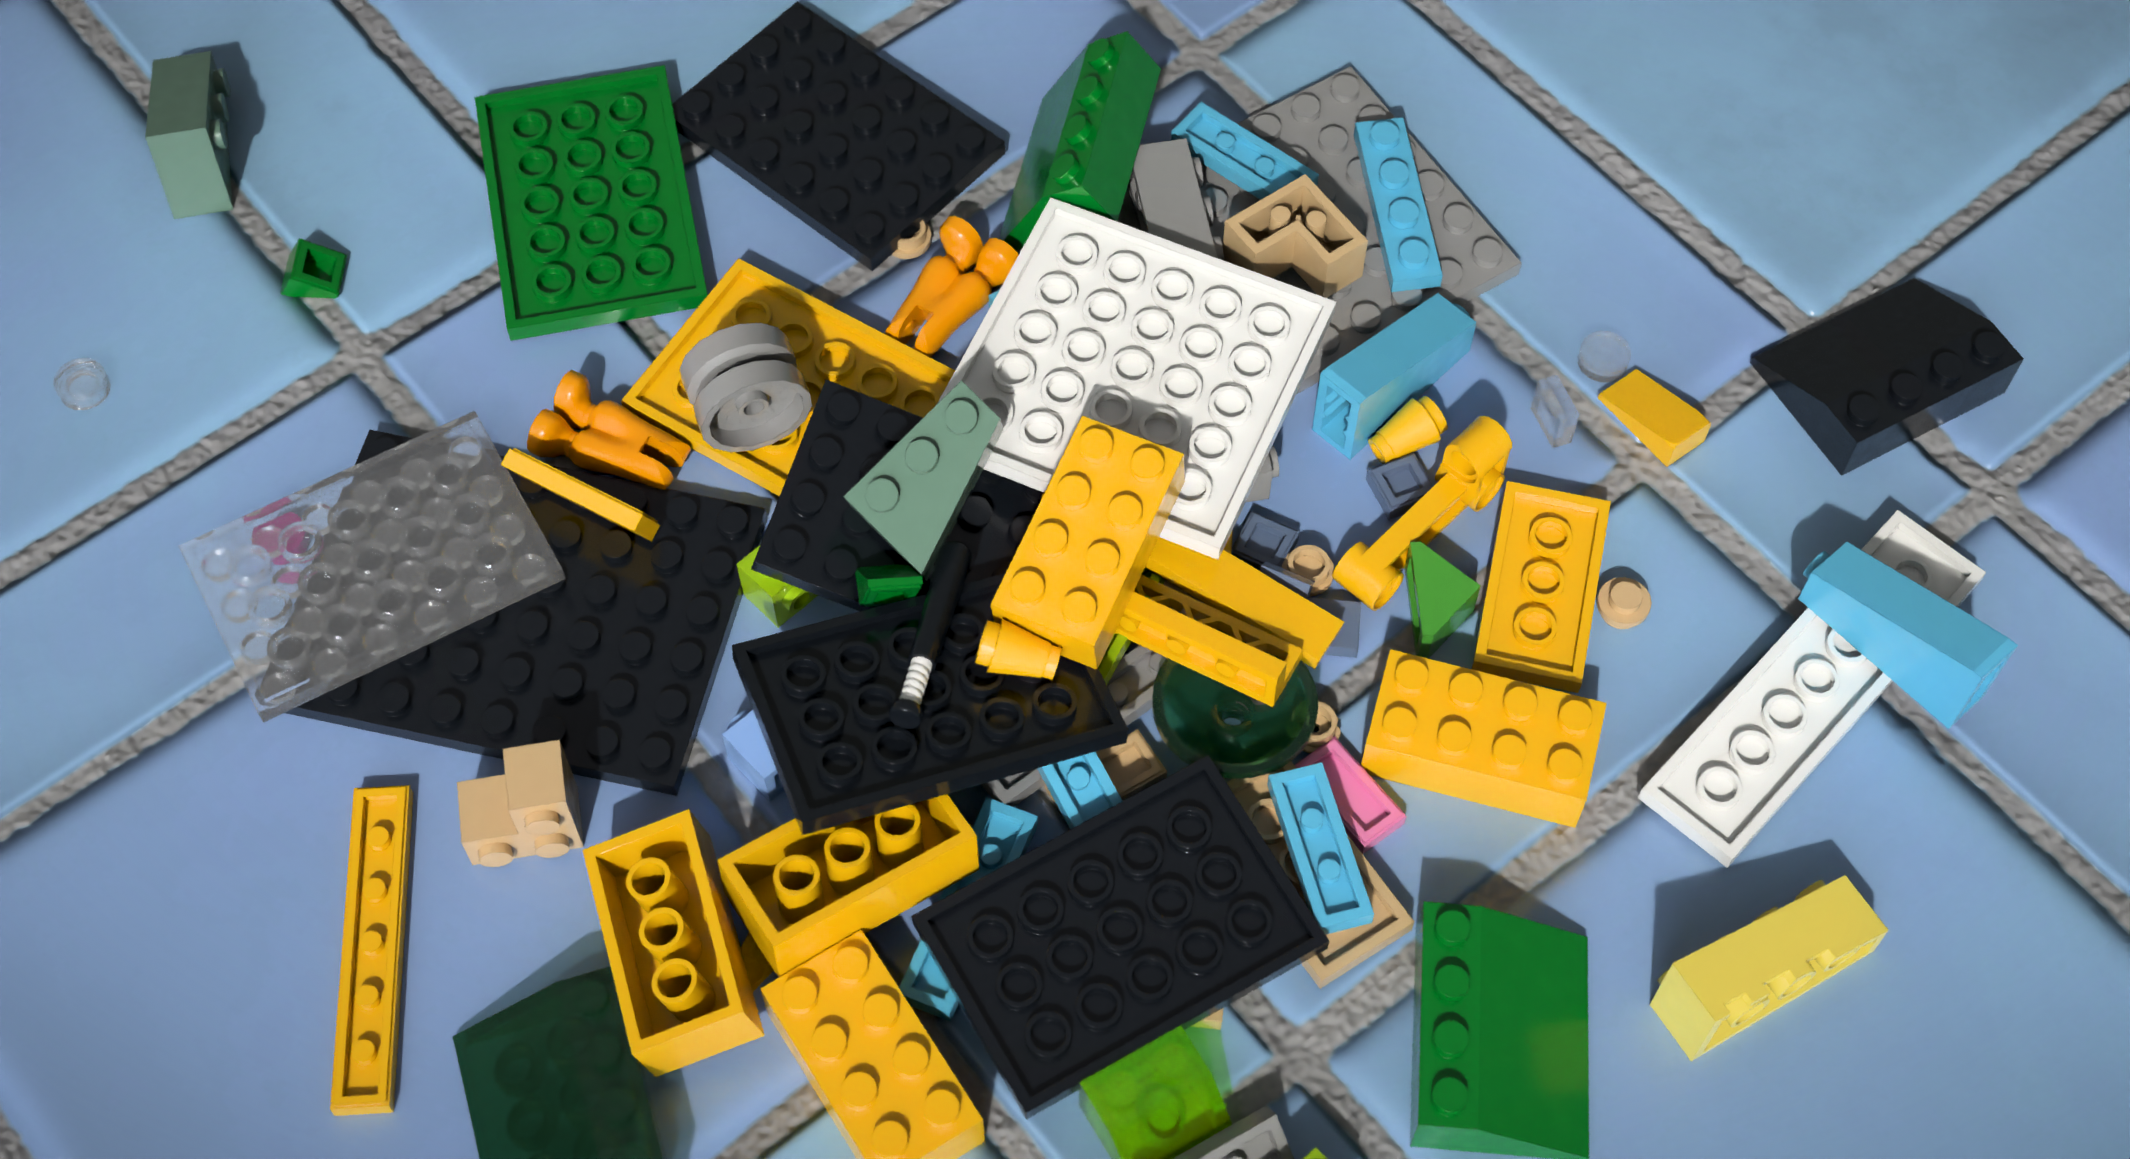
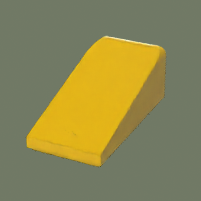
M1635 369L1598 395V399L1666 467L1702 444L1711 426V422L1698 410L1638 369Z

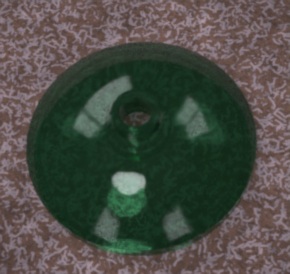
M1167 658L1155 679L1152 695V712L1161 738L1169 749L1182 761L1190 765L1209 755L1223 778L1244 779L1274 772L1300 754L1310 740L1315 728L1318 715V694L1314 680L1302 660H1300L1274 707H1271ZM1227 718H1236L1241 722V724L1229 725L1226 724L1224 720Z

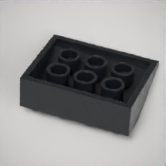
M1913 278L1752 357L1750 363L1842 476L2005 393L2024 358L1992 321Z

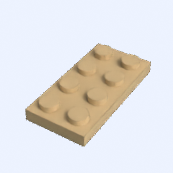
M1281 749L1226 783L1305 902L1267 786L1268 775L1296 769L1295 765ZM1349 836L1348 839L1368 894L1374 917L1370 924L1326 934L1329 939L1328 949L1301 963L1320 989L1412 931L1414 920Z

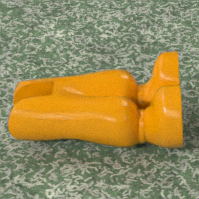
M949 216L940 226V240L946 255H938L929 259L912 290L899 307L885 331L886 335L906 344L915 335L924 321L927 320L918 334L914 349L930 358L963 323L978 313L989 302L988 295L992 294L993 287L1003 285L1019 255L1011 245L998 238H989L983 246L982 240L973 226L957 216ZM976 265V268L973 272L966 273Z
M574 370L568 371L557 387L554 396V411L547 408L541 410L534 419L527 438L528 451L538 457L566 455L579 468L616 475L663 490L670 486L674 477L670 470L662 463L672 467H681L691 450L690 446L682 440L645 421L617 402L604 400L600 401L597 405L593 404L588 378L586 375ZM572 428H574V429H582L583 431L576 432V431L573 430Z

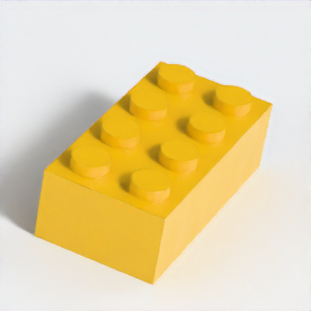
M1082 416L990 604L994 622L1001 623L1003 618L1050 642L1051 645L1061 647V656L1098 670L1185 483L1184 454Z
M1390 649L1361 766L1370 776L1575 828L1587 800L1607 703Z
M948 794L806 835H802L798 822L794 818L717 860L726 897L778 978L859 930H862L865 934L979 870L977 835Z
M688 809L582 850L632 1055L650 1073L658 1077L765 1036L728 899L724 893L712 840L693 813Z
M862 930L760 988L767 1014L856 1159H957L985 1142L983 1118Z

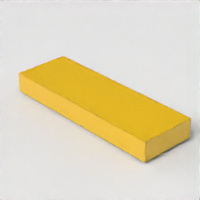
M509 448L501 463L502 466L517 475L651 542L660 527L656 519L643 511L516 448H513V450Z

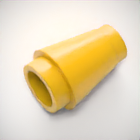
M1423 396L1419 400L1411 398L1376 432V435L1368 439V444L1377 459L1382 464H1385L1441 440L1440 434L1448 430V425L1441 410L1428 396Z
M1003 618L1001 623L987 620L978 646L975 663L986 666L987 673L1036 678L1044 677L1052 680L1062 648L1051 645L1050 642Z

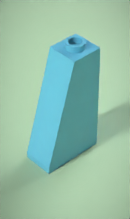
M1439 293L1435 294L1320 373L1312 430L1351 460L1368 444V439L1376 435V432L1411 398L1418 399L1470 351L1477 322L1470 317L1469 313L1462 306L1452 304Z
M1845 542L1831 556L1826 551L1821 552L1803 572V576L1808 580L1798 599L1948 729L1985 696L2018 646L2007 636L1849 542Z

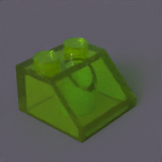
M1181 1025L1079 1082V1106L1111 1159H1173L1233 1124L1212 1073Z

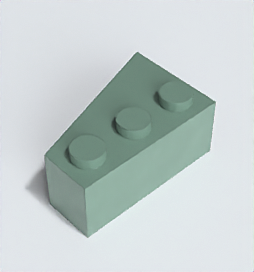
M211 51L153 60L145 138L174 219L233 210L227 134L229 113L225 97H230L231 92L227 73L224 68H216Z
M961 380L844 496L849 505L913 569L922 575L925 581H927L932 572L939 550L945 543L948 535L950 536L962 507L971 490L975 487L1003 431L1001 418Z

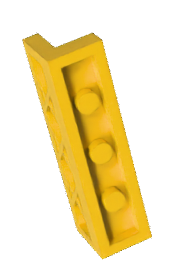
M1141 575L1115 631V634L1119 633L1136 644L1271 707H1274L1303 655L1302 648L1144 575Z

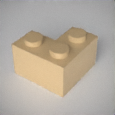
M1306 174L1225 220L1223 253L1224 260L1270 278H1274L1292 267L1317 295L1325 298L1361 278L1363 275L1368 240Z
M560 740L504 748L505 774L457 782L461 843L472 865L481 864L486 867H500L509 864L514 858L533 855L543 858H554L568 853L569 849L584 847L578 786Z

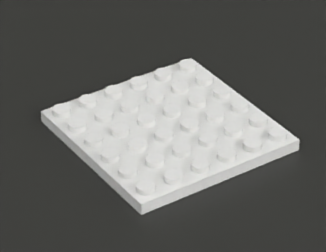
M1050 197L938 403L962 380L1001 418L1003 431L984 470L1044 493L1082 416L1183 453L1185 483L1159 537L1219 560L1334 316L1337 302Z

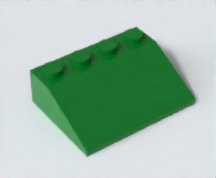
M1128 31L1108 38H1101L1088 44L1042 98L999 236L1000 240L1005 241L1015 250H1020L1025 245L1050 197L1118 222L1161 71L1157 63Z
M1423 901L1415 934L1410 1147L1548 1159H1589L1588 937L1483 906Z

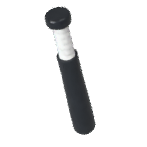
M949 541L943 544L939 550L916 634L907 659L909 668L903 684L904 687L901 690L899 699L893 701L889 708V719L901 728L914 729L923 720L924 712L920 704L925 693L929 674L936 669L943 643L972 560V553L964 543Z

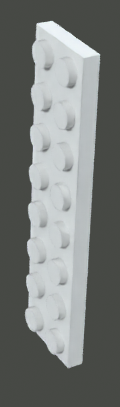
M1899 510L1890 517L1861 549L1956 607L1963 603L1986 574L1980 567ZM1807 608L1642 788L1638 799L1728 868L1893 681L1812 610Z

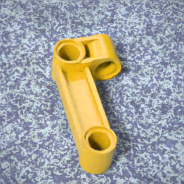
M1478 416L1445 448L1443 460L1435 475L1437 483L1373 545L1369 547L1361 541L1353 545L1336 565L1332 574L1333 579L1372 611H1377L1384 606L1402 583L1404 574L1401 571L1405 567L1410 542L1421 541L1427 546L1467 507H1470L1475 512H1479L1498 493L1505 480L1504 471L1510 450L1512 449V441L1506 430L1494 419L1487 416Z

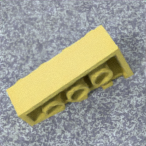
M1846 875L1828 884H1825L1823 880H1819L1796 896L1795 901L1781 908L1773 907L1767 910L1752 923L1672 963L1670 968L1658 978L1657 982L1660 986L1650 1006L1690 1061H1693L1872 953L1889 930Z

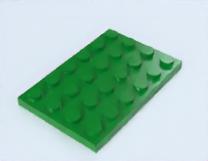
M665 65L475 97L506 326L511 341L698 308L708 294Z

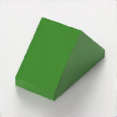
M1421 541L1410 542L1404 570L1416 656L1429 659L1472 614L1481 585Z

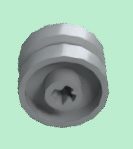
M746 323L718 330L699 341L685 355L679 369L682 384L689 402L693 405L695 418L703 440L714 449L727 452H742L774 444L793 433L806 420L812 407L809 389L803 374L797 369L796 357L789 339L775 326L764 323Z

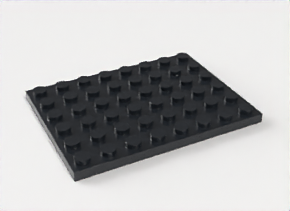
M369 430L258 694L257 700L261 707L267 710L503 759L504 748L560 740L571 771L575 775L677 796L743 596L736 564L759 546L768 519L766 508L667 488L663 490L642 483L552 466L656 519L660 527L651 542L501 465L505 456Z

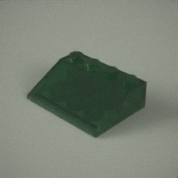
M611 966L555 982L452 1036L479 1159H667L643 1065L631 1052Z

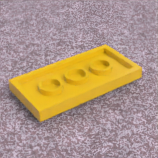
M1511 481L1506 482L1472 670L1579 693L1583 680L1611 501Z

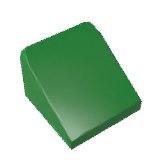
M299 238L289 254L280 294L289 297L337 299L347 254Z
M906 564L859 567L855 572L859 605L863 607L882 606L916 597L923 585L922 575Z

